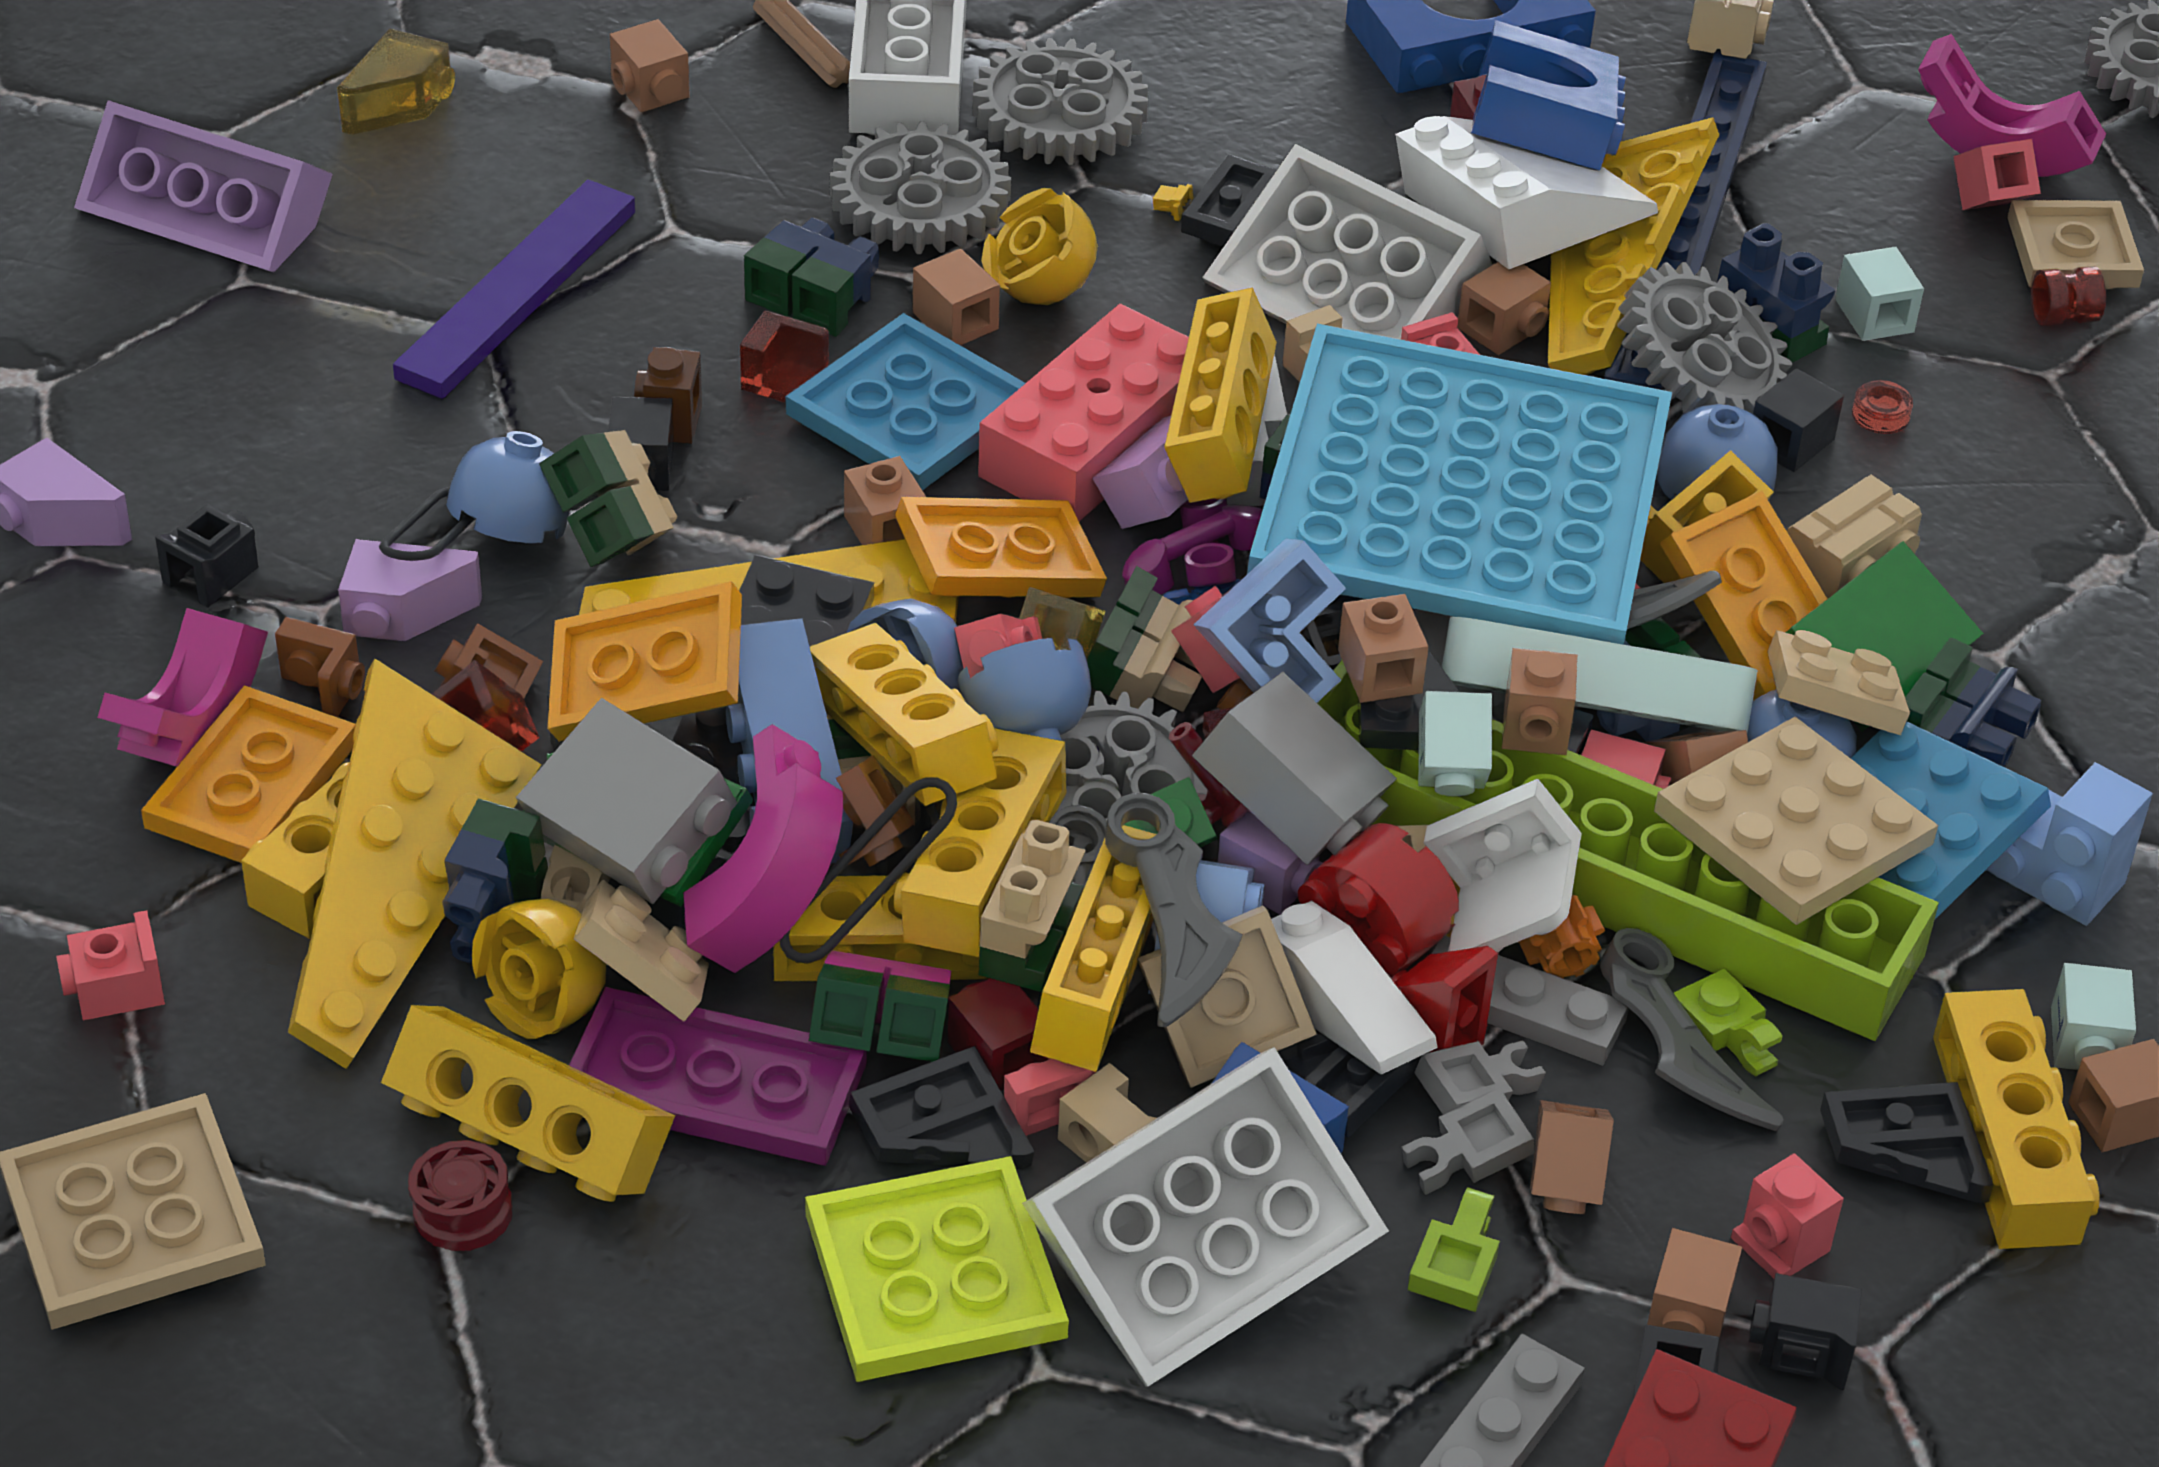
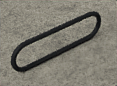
M450 487L443 488L434 492L381 541L379 549L384 555L398 560L419 561L430 559L439 555L476 518L467 514L434 547L428 550L411 552L389 547L440 499L448 497Z
M925 777L914 781L899 794L831 867L808 907L912 795L927 787H936L946 795L947 806L941 819L827 942L816 951L799 953L790 945L789 930L780 940V947L786 957L797 963H812L825 957L943 832L953 819L957 807L956 792L948 782L938 777Z

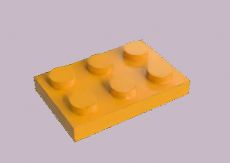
M1760 491L1670 534L1660 543L1680 579L1708 571L1720 573L1722 583L1693 601L1730 663L1758 670L1753 701L1772 690H1777L1768 656V649L1776 630L1787 632L1793 625L1827 600V597L1763 491Z
M901 497L895 517L930 595H944L948 597L1002 596L1012 598L1016 596H1032L1038 593L1039 597L1071 598L1100 597L1107 577L1067 500Z
M732 581L555 620L547 729L559 742L564 741L601 698L643 724L738 704L742 594Z
M244 685L141 809L144 828L241 863V860L257 841L264 840L290 816L292 810L300 802L308 800L326 784L352 751L354 745L352 740L356 724Z

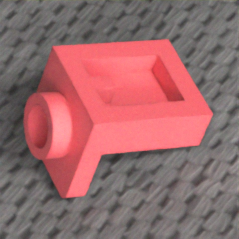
M1048 1058L1047 1061L1031 1063L1018 1071L1005 1075L1004 1098L1024 1134L1027 1136L1058 1125L1060 1098L1096 1072Z

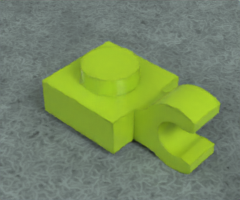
M1725 969L1674 992L1695 1025L1715 1051L1727 1046L1736 1055L1742 1066L1754 1076H1758L1777 1066V1058L1767 1048L1782 1041L1780 1031L1772 1022L1765 1019L1766 1009Z
M1467 1187L1453 1225L1431 1220L1409 1275L1408 1291L1476 1312L1498 1256L1500 1241L1486 1237L1491 1222V1217L1488 1214L1494 1201V1195Z

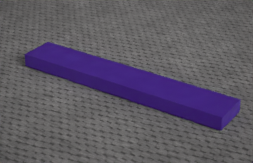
M587 179L393 363L394 380L441 399L446 397L635 214V197Z

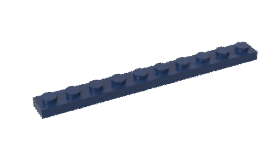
M1715 51L1691 123L1713 117L1720 135L1656 270L1665 262H1668L1674 270L1682 262H1686L1695 275L1704 266L1764 82L1767 62L1722 55L1721 52ZM1621 344L1611 367L1606 368L1604 379L1663 390L1664 387L1660 383L1648 385L1645 382L1651 374L1647 368L1634 367L1631 362L1636 358L1638 352L1625 348Z

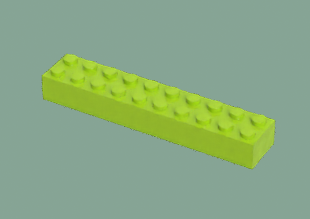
M1341 660L1334 669V672L1341 681L1317 704L1359 742L1358 696ZM1492 719V769L1484 789L1475 788L1472 794L1465 796H1445L1436 793L1435 787L1418 786L1419 750L1365 748L1397 778L1381 796V799L1389 805L1388 808L1373 824L1386 823L1394 826L1430 825L1539 779L1582 833L1572 896H1578L1583 908L1593 905L1604 927L1615 932L1632 928L1650 933L1661 940L1674 957L1712 973L1725 969L1745 987L1870 1040H1877L1925 957L1939 902L1877 877L1796 925L1654 812L1657 794L1663 790L1662 788L1567 750V755L1502 749L1503 723Z

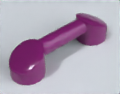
M1212 498L1192 503L1189 500L1184 502L1179 507L1182 529L1222 511V506L1228 505L1227 498ZM1225 536L1211 543L1198 545L1187 551L1184 559L1189 586H1215L1230 583L1237 579L1233 549L1228 545L1220 543Z
M1238 504L1222 506V511L1162 539H1153L1143 543L1131 553L1125 562L1122 573L1125 586L1134 569L1138 566L1158 578L1152 589L1160 595L1166 593L1174 585L1170 561L1185 555L1193 547L1211 543L1228 535L1230 546L1233 549L1250 551L1263 509Z

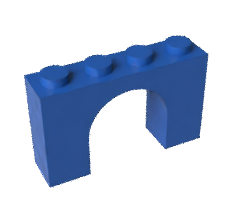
M1348 0L1346 23L1398 94L1479 77V70L1495 20L1590 48L1596 10L1588 0H1493L1502 11V15L1488 19L1469 20L1439 13L1427 6L1422 0Z
M1495 20L1479 70V76L1486 75L1473 116L1471 133L1600 171L1605 154L1616 155L1625 124L1622 123L1625 108L1622 105L1625 98L1623 88L1626 77L1618 75L1619 57Z

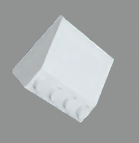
M1447 116L1427 117L1416 122L1413 128L1395 134L1405 194L1420 205L1481 234L1489 256L1507 269H1512L1658 213L1656 202L1601 166L1600 171L1473 134L1471 133L1473 120Z
M1295 144L1202 278L1206 284L1224 293L1253 287L1263 312L1285 324L1287 320L1331 305L1343 317V329L1401 340L1402 327L1451 312L1457 317L1459 314L1462 284L1492 266V262L1481 234Z
M1275 1047L1253 1057L1022 1203L1061 1267L1146 1387L1389 1232Z

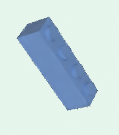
M802 618L741 625L738 704L726 706V724L730 742H741L743 754L738 755L740 786L747 788L749 793H753L756 805L757 783L753 736L773 724L794 738L807 742L817 751L821 762V778L842 790L836 780L841 775V770ZM756 806L750 807V825ZM844 809L840 834L831 863H836L840 859L839 854L851 846L853 822Z

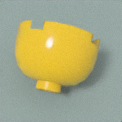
M1041 188L1028 193L1010 205L999 217L1006 224L1000 230L997 238L995 239L989 233L984 242L981 260L984 270L1000 284L1002 290L1022 303L1049 305L1067 298L1081 288L1096 261L1098 247L1091 220L1083 209L1064 192L1063 195H1058L1051 188Z
M535 899L513 903L483 919L474 936L472 966L475 978L486 975L488 985L494 994L484 999L491 1013L508 1030L526 1039H538L547 1034H556L571 1026L593 1009L606 983V963L574 940L582 915L577 909L550 899Z

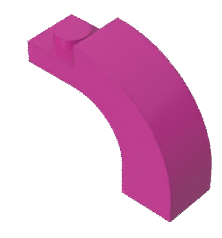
M1952 34L1932 42L1918 69L1926 91L1937 99L1927 121L1936 133L1960 154L1981 146L2032 139L2038 177H2047L2067 173L2092 164L2106 136V132L2080 91L2040 105L2017 104L1996 95L1980 80Z
M186 608L171 660L157 685L146 696L136 700L105 692L97 718L121 724L117 736L120 737L118 750L178 766L243 686L251 687L268 632L243 623Z
M773 724L753 736L757 802L746 836L735 853L723 866L683 892L687 947L734 973L771 949L802 916L817 893L829 869L842 823L843 791L821 778L819 753L807 742L794 738Z

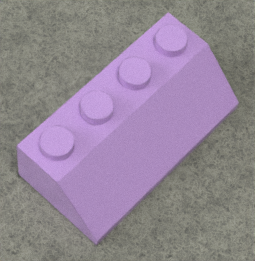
M108 101L74 208L275 272L316 228L333 174L300 160Z

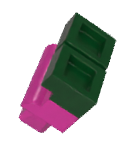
M832 950L828 954L817 979L809 1041L870 1051L875 1024H881L877 1053L931 1062L939 1059L951 970Z

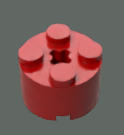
M1378 823L1366 828L1310 874L1308 880L1299 887L1298 899L1300 904L1310 901L1314 902L1349 925L1387 975L1392 978L1397 972L1406 970L1452 931L1455 924H1451V917L1459 911V898L1446 868L1427 846L1417 852L1402 841L1409 834L1398 826Z

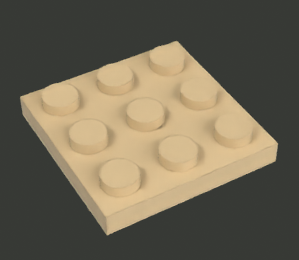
M1797 717L1789 719L1659 791L1654 809L1655 813L1796 925L1932 846L1938 829V825Z
M206 1093L0 1152L1 1174L52 1330L266 1266L263 1246Z

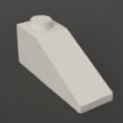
M1312 901L1288 907L1281 915L1271 919L1316 1030L1379 1074L1386 1073L1437 1048L1434 1033L1349 925Z

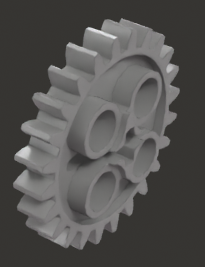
M2148 0L2145 10L2134 3H2128L2126 13L2113 8L2109 18L2100 17L2097 27H2092L2084 60V63L2090 64L2087 74L2088 76L2098 77L2096 85L2098 89L2112 88L2110 96L2112 101L2127 98L2130 100L2129 110L2133 111L2144 106L2149 108V117L2154 118L2159 114V6L2153 0Z
M1048 38L1046 47L1038 48L1033 42L1026 41V51L1021 52L1009 46L1006 48V58L992 55L990 57V67L981 66L979 68V79L973 80L972 115L977 117L978 130H988L989 142L1004 140V151L1007 153L1020 147L1024 149L1023 159L1025 160L1032 158L1036 153L1044 154L1045 164H1050L1055 156H1063L1068 165H1073L1075 155L1082 154L1087 160L1094 162L1097 150L1113 156L1115 155L1116 144L1129 147L1131 145V135H1141L1142 122H1147L1148 85L1142 84L1143 74L1141 71H1131L1132 61L1128 59L1115 62L1116 51L1109 50L1101 55L1097 54L1096 43H1091L1084 49L1076 48L1075 39H1070L1065 47H1058L1052 38Z
M920 121L916 131H908L904 124L897 123L896 133L892 134L878 127L875 128V140L859 135L857 136V148L844 146L842 148L843 158L834 159L833 172L830 173L832 210L840 212V223L842 225L853 223V235L860 236L871 232V241L876 242L877 245L886 239L892 240V248L896 252L905 243L913 244L916 254L922 253L925 244H933L940 253L945 252V245L948 241H953L956 245L964 248L967 246L968 234L978 239H984L985 226L989 228L999 227V217L1008 208V201L1011 198V177L1008 176L1009 165L1008 163L1000 162V151L998 149L986 151V139L981 138L968 142L969 131L966 129L953 136L948 134L947 124H942L936 131H928L926 123Z
M1665 262L1658 270L1650 267L1642 277L1640 276L1625 293L1626 299L1618 308L1624 315L1618 323V328L1629 333L1622 342V345L1625 348L1638 352L1636 358L1631 362L1634 367L1647 368L1651 374L1645 381L1648 385L1660 383L1665 388V391L1672 392L1671 400L1674 397L1682 400L1683 413H1687L1700 406L1723 404L1736 406L1753 414L1755 400L1787 376L1786 371L1792 366V361L1780 355L1787 348V343L1771 336L1778 326L1772 322H1763L1759 318L1764 309L1761 305L1750 307L1745 303L1747 291L1741 289L1734 294L1728 290L1727 277L1722 276L1717 282H1713L1707 268L1703 266L1694 275L1686 262H1682L1676 270L1668 262Z
M1096 691L1093 706L1087 707L1085 714L1074 728L1060 735L1062 741H1065L1066 767L1075 769L1066 768L1067 793L1057 811L1067 806L1081 805L1094 809L1102 814L1107 821L1108 812L1112 804L1120 797L1131 793L1152 794L1187 777H1190L1198 795L1207 794V789L1168 738L1170 732L1174 729L1177 711L1172 709L1157 717L1152 714L1154 699L1151 698L1145 700L1139 709L1130 707L1128 692L1121 693L1116 705H1108L1103 693ZM1069 830V846L1086 850L1085 853L1094 850L1093 841L1087 834L1079 830Z

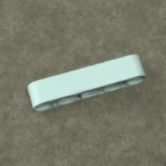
M1450 617L1442 669L1454 685L1506 694L1512 648L1577 654L1575 706L1716 731L1746 730L1748 733L1757 669L1464 617Z

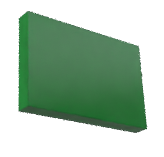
M1904 541L1896 545L1785 632L1795 635L1796 631L1805 630L1826 638L1832 644L1831 647L1853 654L1857 649H1866L1881 654L1890 660L1891 666L1896 668L1905 697L1922 674L1926 673L1928 666L1950 637L1970 646L1984 634ZM1853 721L1855 725L1861 730V732L1865 731L1868 727H1870L1868 725Z

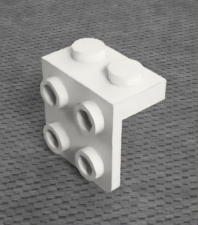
M1539 779L1427 826L1424 844L1438 857L1449 875L1460 887L1458 897L1459 911L1455 913V926L1452 929L1448 952L1489 946L1496 952H1499L1504 947L1533 935L1547 934L1556 929L1567 918L1582 833Z

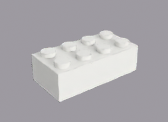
M856 0L849 72V133H867L875 136V128L880 127L889 134L896 133L897 123L904 124L908 131H916L920 121L926 123L928 131H936L942 124H947L948 134L954 136L958 133L966 0Z

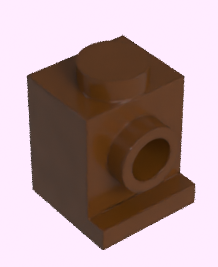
M653 347V351L648 355L647 371L638 370L634 397L672 398L674 442L693 443L702 409L701 355L699 351L679 350L671 347Z

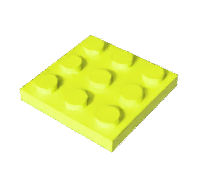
M1011 1156L805 1197L806 1218L856 1382L1068 1338L1069 1320L1035 1223L1022 1204L1026 1201V1197Z

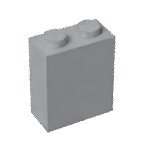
M1281 672L1231 709L1192 755L1306 865L1310 864L1326 849L1334 855L1354 839L1359 832L1361 833L1371 826L1388 808L1389 805L1381 799V796L1397 779L1284 672Z
M603 698L595 704L516 796L525 812L540 816L542 833L623 886L630 888L651 904H654L666 887L673 886L681 879L691 857L709 836H713L722 830L729 819L731 810L737 805V801L718 769Z

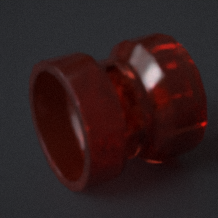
M2096 266L2077 267L2072 273L2063 274L2059 269L2038 270L2034 275L2031 288L2032 309L2037 323L2041 326L2059 325L2069 318H2074L2078 323L2100 321L2106 305L2105 283L2100 269Z

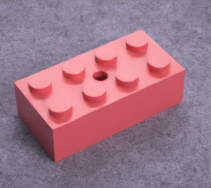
M1117 305L980 422L978 477L1023 500H1067L1078 521H1081L1104 500L1092 478L1162 418L1172 415L1189 337L1127 306Z

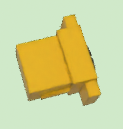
M1187 184L1186 186L1179 185L1177 188L1161 185L1153 197L1154 210L1171 212L1174 220L1180 221L1182 214L1194 199L1193 186Z

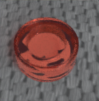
M1883 380L1867 382L1856 391L1852 415L1854 420L1866 430L1880 434L1896 433L1906 428L1909 424L1913 408V398L1906 389L1896 383Z

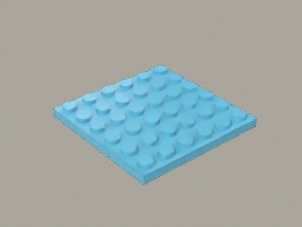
M1317 324L1249 555L1247 574L1286 538L1303 540L1345 586L1346 589L1340 595L1373 599L1406 594L1413 609L1624 645L1672 392Z

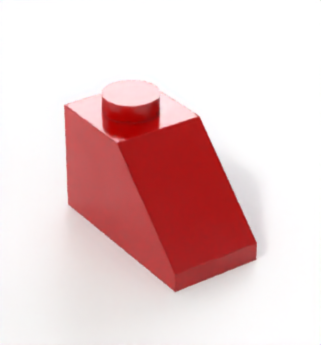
M1482 946L1430 954L1409 971L1401 970L1391 978L1436 1036L1437 1048L1430 1051V1053L1479 1041L1481 1046L1484 1044L1498 952L1491 947Z

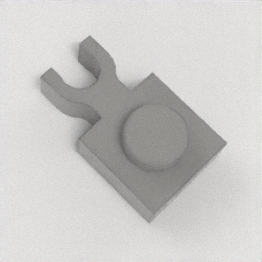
M1479 1041L1426 1053L1421 1056L1414 1072L1443 1115L1497 1088L1501 1089L1508 1101L1512 1094L1523 1095L1536 1092L1546 1074L1542 1066L1532 1069L1518 1067L1528 1049L1524 1041L1505 1045L1499 1054L1488 1056Z
M1500 1088L1440 1116L1439 1126L1442 1136L1438 1138L1422 1137L1402 1146L1403 1162L1407 1168L1425 1160L1436 1163L1434 1167L1419 1173L1420 1188L1425 1195L1444 1186L1449 1181L1452 1173L1462 1168L1465 1169L1473 1183L1535 1153L1534 1138Z

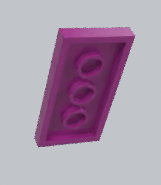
M605 987L569 1066L675 1115L670 1128L672 1131L826 1166L849 1110L850 1093L856 1091L866 1067L867 1051L810 1042V1033L697 1007L683 1022L649 996Z

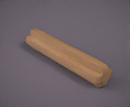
M755 0L753 9L830 87L837 88L842 83H849L850 61L789 0Z

